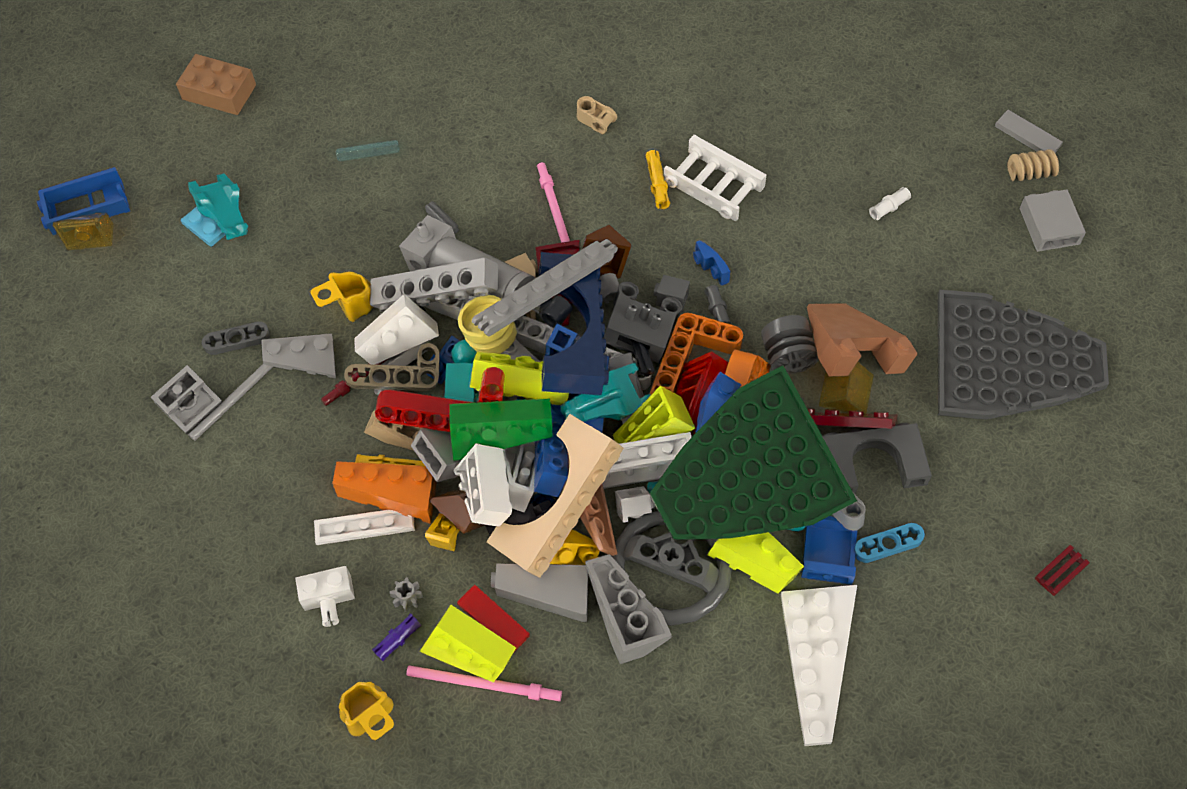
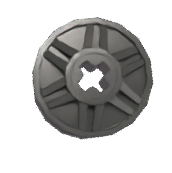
M800 315L780 317L771 321L763 328L761 337L764 347L768 352L767 358L770 361L769 365L772 371L783 365L788 374L803 372L814 366L819 360L815 342L812 339L813 333L806 317Z

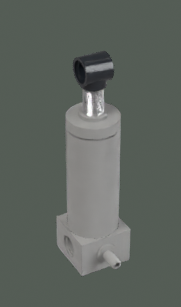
M429 215L422 222L417 223V227L399 246L410 271L484 257L498 263V291L489 292L488 295H494L501 299L535 279L534 276L457 240L452 226ZM555 295L534 308L533 311L539 313L541 319L548 326L555 328L556 324L561 325L573 311V308L566 299Z

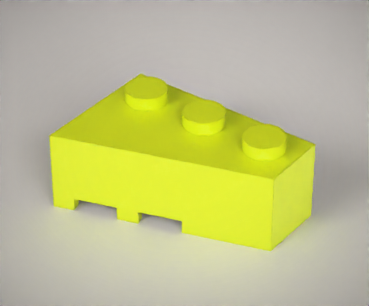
M660 385L613 434L615 442L621 444L688 433L694 430L695 426L682 397Z
M769 532L731 539H718L707 554L714 559L717 557L725 561L734 570L739 569L751 576L750 579L778 594L804 567Z
M450 605L419 652L494 683L504 670L516 647L453 605Z

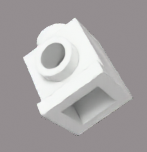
M644 486L615 491L617 513L623 523L628 522V517L640 518L644 514L652 513L651 509L655 507L649 492Z

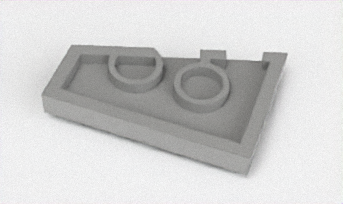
M332 334L261 340L264 365L288 370L297 369L306 371L308 374L316 375L317 373L330 378H336Z

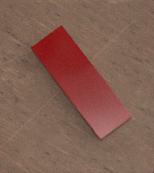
M475 584L457 601V605L472 619L515 646V651L530 636L529 632Z

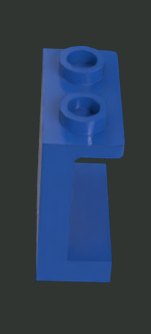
M828 516L813 525L806 526L803 554L804 567L802 568L801 578L852 585L856 573L854 564L857 530L846 529L832 516Z

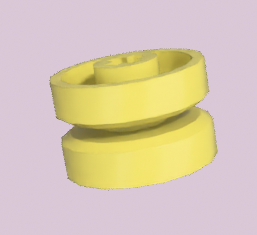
M494 295L480 296L472 299L465 304L458 316V325L465 336V340L477 352L500 354L508 349L516 338L517 329L515 322L510 323L489 337L472 323V318L501 300V298Z

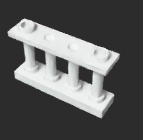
M693 135L689 139L688 152L690 154L676 170L668 166L664 168L665 182H667L669 187H676L715 209L725 219L737 221L740 208L738 204L750 190L755 189L758 192L763 190L766 174ZM701 159L708 163L694 180L683 175L696 160ZM714 169H719L726 173L712 191L702 186V183ZM737 179L744 183L730 201L720 196L732 180Z
M691 433L619 444L624 449L619 459L613 464L606 475V479L602 483L603 488L660 479L681 448L691 439Z

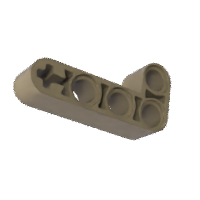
M431 343L422 345L418 350L417 366L352 364L345 370V382L354 389L431 391L436 387L439 378V350ZM426 350H430L434 353L435 358L431 361H426L422 358L421 354ZM353 371H357L359 376H366L365 371H369V383H365L366 377H359L357 382H353L352 377L349 376L353 375ZM376 372H383L386 375V380L382 383H377L373 380V375ZM400 373H407L410 376V381L402 384L398 382L397 376ZM423 374H431L434 377V382L429 385L424 384L421 381Z

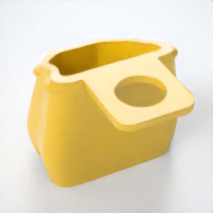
M354 272L330 273L328 276L330 281L310 291L319 307L337 300L346 317L351 322H355L361 316L367 315L373 308L370 305L371 283L362 275ZM323 289H328L331 291V296L328 299L322 300L318 298V293Z
M357 682L341 695L339 714L351 735L361 736L367 732L372 740H377L394 726L393 720L388 715L393 710V701L387 696L386 692L374 683ZM385 719V725L382 729L378 731L371 729L380 720Z

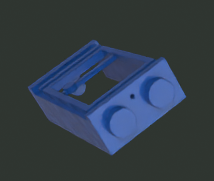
M115 167L38 191L40 200L37 201L41 213L44 214L41 217L42 224L53 235L124 212H130L122 179ZM103 190L106 202L94 205L91 193ZM88 194L91 207L62 216L57 215L55 204Z

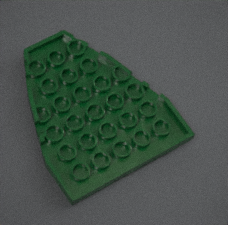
M783 365L738 388L681 448L649 493L673 540L731 539L810 526L857 502L854 493Z

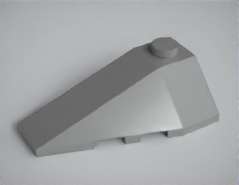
M610 554L585 562L608 636L619 664L644 657L671 639L672 635L661 611L657 607H653L645 598V593L641 589H637L629 580V575Z

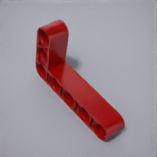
M489 367L484 370L477 403L502 401L505 374L500 368ZM384 390L378 395L375 416L378 420L385 423L450 432V404L474 402Z

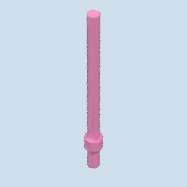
M539 163L537 165L540 174L539 182L541 188L545 190L561 243L568 242L570 239L553 190L554 183L552 177L548 174L545 163Z
M410 665L407 668V676L524 695L532 700L539 701L542 698L561 701L562 691L542 688L540 684L531 683L530 685L500 680H495L493 683L476 676Z

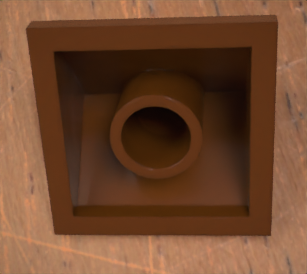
M610 225L586 235L582 249L595 241L601 243L605 239H608L618 247L612 260L600 267V276L613 273L617 279H620L631 249V243Z

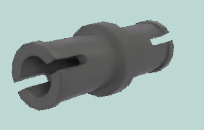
M717 285L708 286L705 294L709 302V312L713 314L715 320L731 324L726 311L727 304L722 300L719 287Z

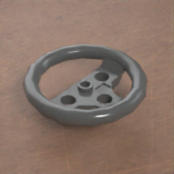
M658 511L644 514L625 527L615 541L617 555L612 556V558L624 571L625 561L632 560L703 589L707 595L690 607L674 610L657 607L663 614L668 626L695 622L716 609L729 590L732 568L729 567L730 564L715 557L717 568L710 561L700 558L693 544L695 539H688L685 544H677L670 533L654 539L640 535L652 527L665 525ZM706 539V541H707L708 544L711 546V548L713 547V545L715 544V542L718 540V539ZM645 547H650L655 553L650 557H645L640 551ZM698 566L701 568L702 573L693 576L689 574L688 568Z

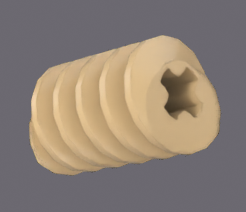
M1051 149L1039 150L1036 153L1031 151L1029 153H1020L1019 155L1012 154L1008 160V171L1012 181L1015 180L1016 175L1019 181H1023L1024 174L1027 180H1031L1033 173L1036 179H1039L1041 174L1048 178L1050 171L1052 176L1055 177L1059 172L1058 158Z

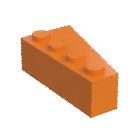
M336 462L332 484L337 497L365 505L371 504L379 507L381 510L397 511L408 517L410 515L431 524L433 504L430 501L435 497L437 481L426 466Z

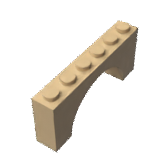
M571 414L568 415L556 434L566 445L570 460L568 479L559 499L550 510L535 521L523 525H509L503 522L500 527L496 526L487 540L488 544L539 578L549 568L553 557L563 546L564 540L572 528L576 526L582 512L590 504L593 495L605 481L606 475L613 464L619 459L624 449L613 439Z

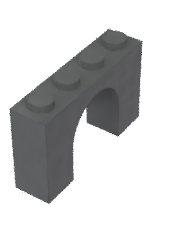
M900 423L892 429L873 428L863 431L854 429L848 433L841 434L831 432L822 436L854 494H856L858 489V482L852 457L860 450L866 448L884 450L894 458L898 466L903 488L928 485L932 475L917 423Z

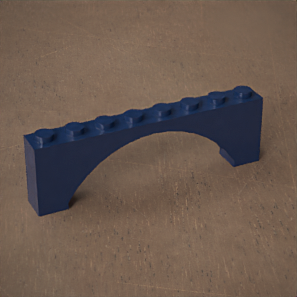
M541 252L539 276L572 255ZM600 267L560 292L580 311L586 322L587 330L569 348L552 356H544L541 373L542 391L602 395L603 385H608L609 371L605 370L607 368V354H603L606 351V339H603L605 323H602L604 309L601 308Z

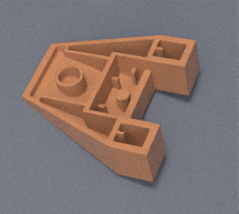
M808 304L807 306L818 359L828 376H848L861 357L859 351H872L885 374L905 373L917 356L916 350L906 336L847 304Z

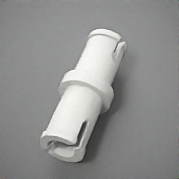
M902 187L892 195H886L880 203L869 209L871 217L874 220H879L888 212H894L898 209L899 205L911 198L910 191Z

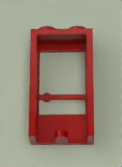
M712 351L685 363L683 367L685 372L681 375L683 378H680L675 394L682 397L695 426V429L690 431L691 438L696 432L699 407L703 396L719 372L726 373L729 363Z

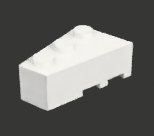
M403 294L355 337V352L369 364L375 365L439 336L437 322L408 296Z
M535 442L503 449L504 459L506 460V477L509 482L510 503L513 509L525 512L534 492Z
M475 444L455 467L454 473L455 475H460L462 480L459 487L460 490L466 492L468 497L465 499V504L471 521L473 523L500 527L512 513L503 449Z

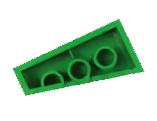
M550 398L450 404V433L453 461L463 459L475 444L506 449L551 438L552 415Z

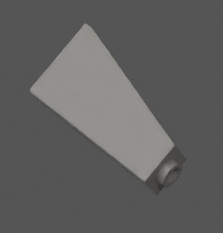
M496 563V572L491 573V588H495L497 596L581 622H587L589 574L586 565L550 564L549 568L539 578L518 564Z

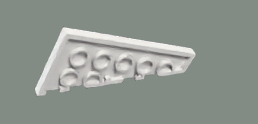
M857 585L783 591L780 594L804 746L832 743Z

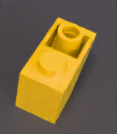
M571 530L564 540L563 546L557 551L550 564L586 565L585 562L597 558L600 551L593 539Z

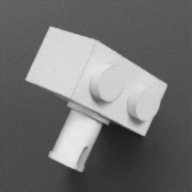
M346 566L295 578L300 604L305 611L320 607L323 626H331L330 620L333 621V625L339 623L336 603L355 599L351 575Z

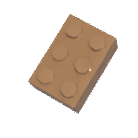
M195 54L177 81L176 86L182 100L238 115L255 88L256 82L251 69Z

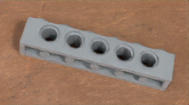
M484 257L371 279L370 305L379 308L380 312H384L403 294L408 296L418 306H429L431 302L447 303L449 299L454 298L465 300L471 295L487 296L489 292L498 291V263Z

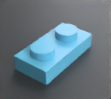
M197 207L181 219L185 227L210 247L225 236V233H222L215 220L202 215Z

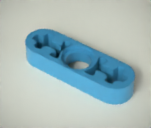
M909 523L862 538L855 545V557L860 562L869 563L916 548L924 539V530L918 524ZM909 531L913 534H918L915 540L912 537H908L903 540L904 545L901 544V538L906 537ZM884 538H891L895 541L896 547L888 549L883 546L882 540ZM875 541H877V548L872 549L869 555L865 552H860L863 545L869 549L874 547Z

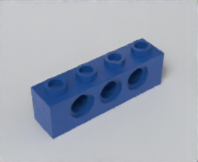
M551 404L552 437L535 441L534 492L558 497L568 478V450L564 442L556 435L565 422V416L561 412L560 405Z

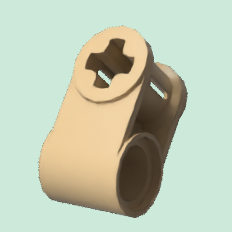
M583 96L577 101V119L601 134H605L611 122L613 123L617 120V114L612 108L601 104L592 97Z

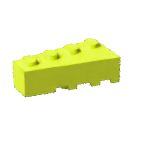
M476 353L473 361L470 387L476 388L477 391L480 390L484 370L489 367H497L505 374L503 396H522L526 400L550 398V403L553 405L564 404L568 401L569 393L542 391L541 373L543 361L537 362L531 356L516 357L514 360L508 354Z

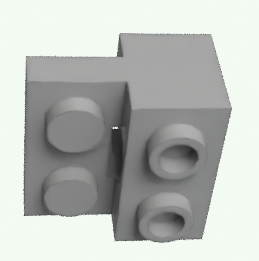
M188 365L151 396L154 403L186 434L222 403V400Z

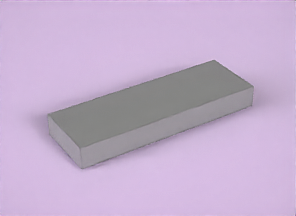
M1007 110L995 124L996 128L1036 152L1051 149L1056 153L1063 143L1010 110Z

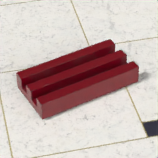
M1071 545L1035 577L1053 596L1059 593L1090 563L1087 559L1083 560L1079 552L1073 551L1074 547ZM1069 554L1072 558L1045 581L1043 577ZM1077 561L1080 565L1053 588L1051 584Z

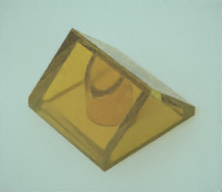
M859 362L856 363L848 376H828L826 372L819 407L836 409L849 413L850 410L864 411V414H866L874 375Z

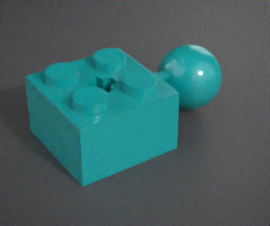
M461 340L454 345L451 353L454 363H446L445 398L477 403L479 391L476 388L470 387L473 361L477 351L466 340Z

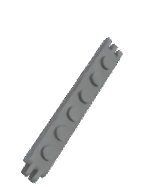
M608 239L601 243L595 241L472 318V323L478 326L481 331H484V334L488 337L612 260L618 247Z

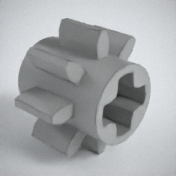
M408 577L400 583L395 581V590L390 591L391 597L396 598L393 601L394 606L398 607L401 604L405 612L412 605L417 608V598H423L422 592L417 591L420 587L419 583L416 581L412 584L409 582ZM406 591H410L406 597H402L406 594Z

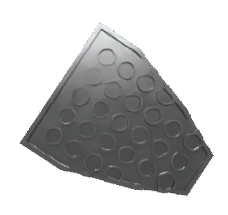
M939 290L938 415L987 420L1057 406L1106 389L1109 385L1105 342L1092 338L1081 330L1075 332L1065 327V322L1031 309H1028L1027 312L1013 307L1014 303L1009 301L1006 304L992 299V295L986 293Z

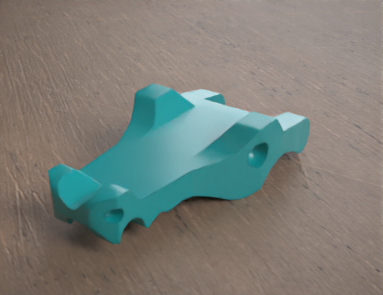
M225 173L217 175L218 182L200 187L196 181L188 182L189 192L195 200L198 211L202 215L215 220L222 233H225L227 240L247 235L248 225L244 223L239 211L240 189L237 183L234 184Z
M636 363L609 371L608 385H603L602 395L581 394L562 404L561 412L565 416V420L571 414L583 422L599 417L613 418L619 421L633 414L651 396V394L639 398L629 378V375L639 370Z

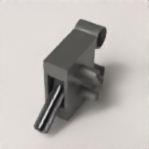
M622 282L618 287L613 303L615 307L603 339H606V344L635 354L641 374L649 377L655 371L652 361L659 363L671 329L677 323L681 313L682 304L679 300L672 297L665 298L660 309L654 308L648 303L637 302L638 287L632 282Z

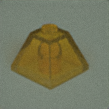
M95 213L53 222V227L67 250L112 246L114 224L107 213Z

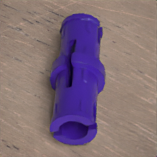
M409 614L394 630L391 628L388 631L389 634L372 651L384 661L396 648L402 647L405 644L404 641L422 625L412 614Z

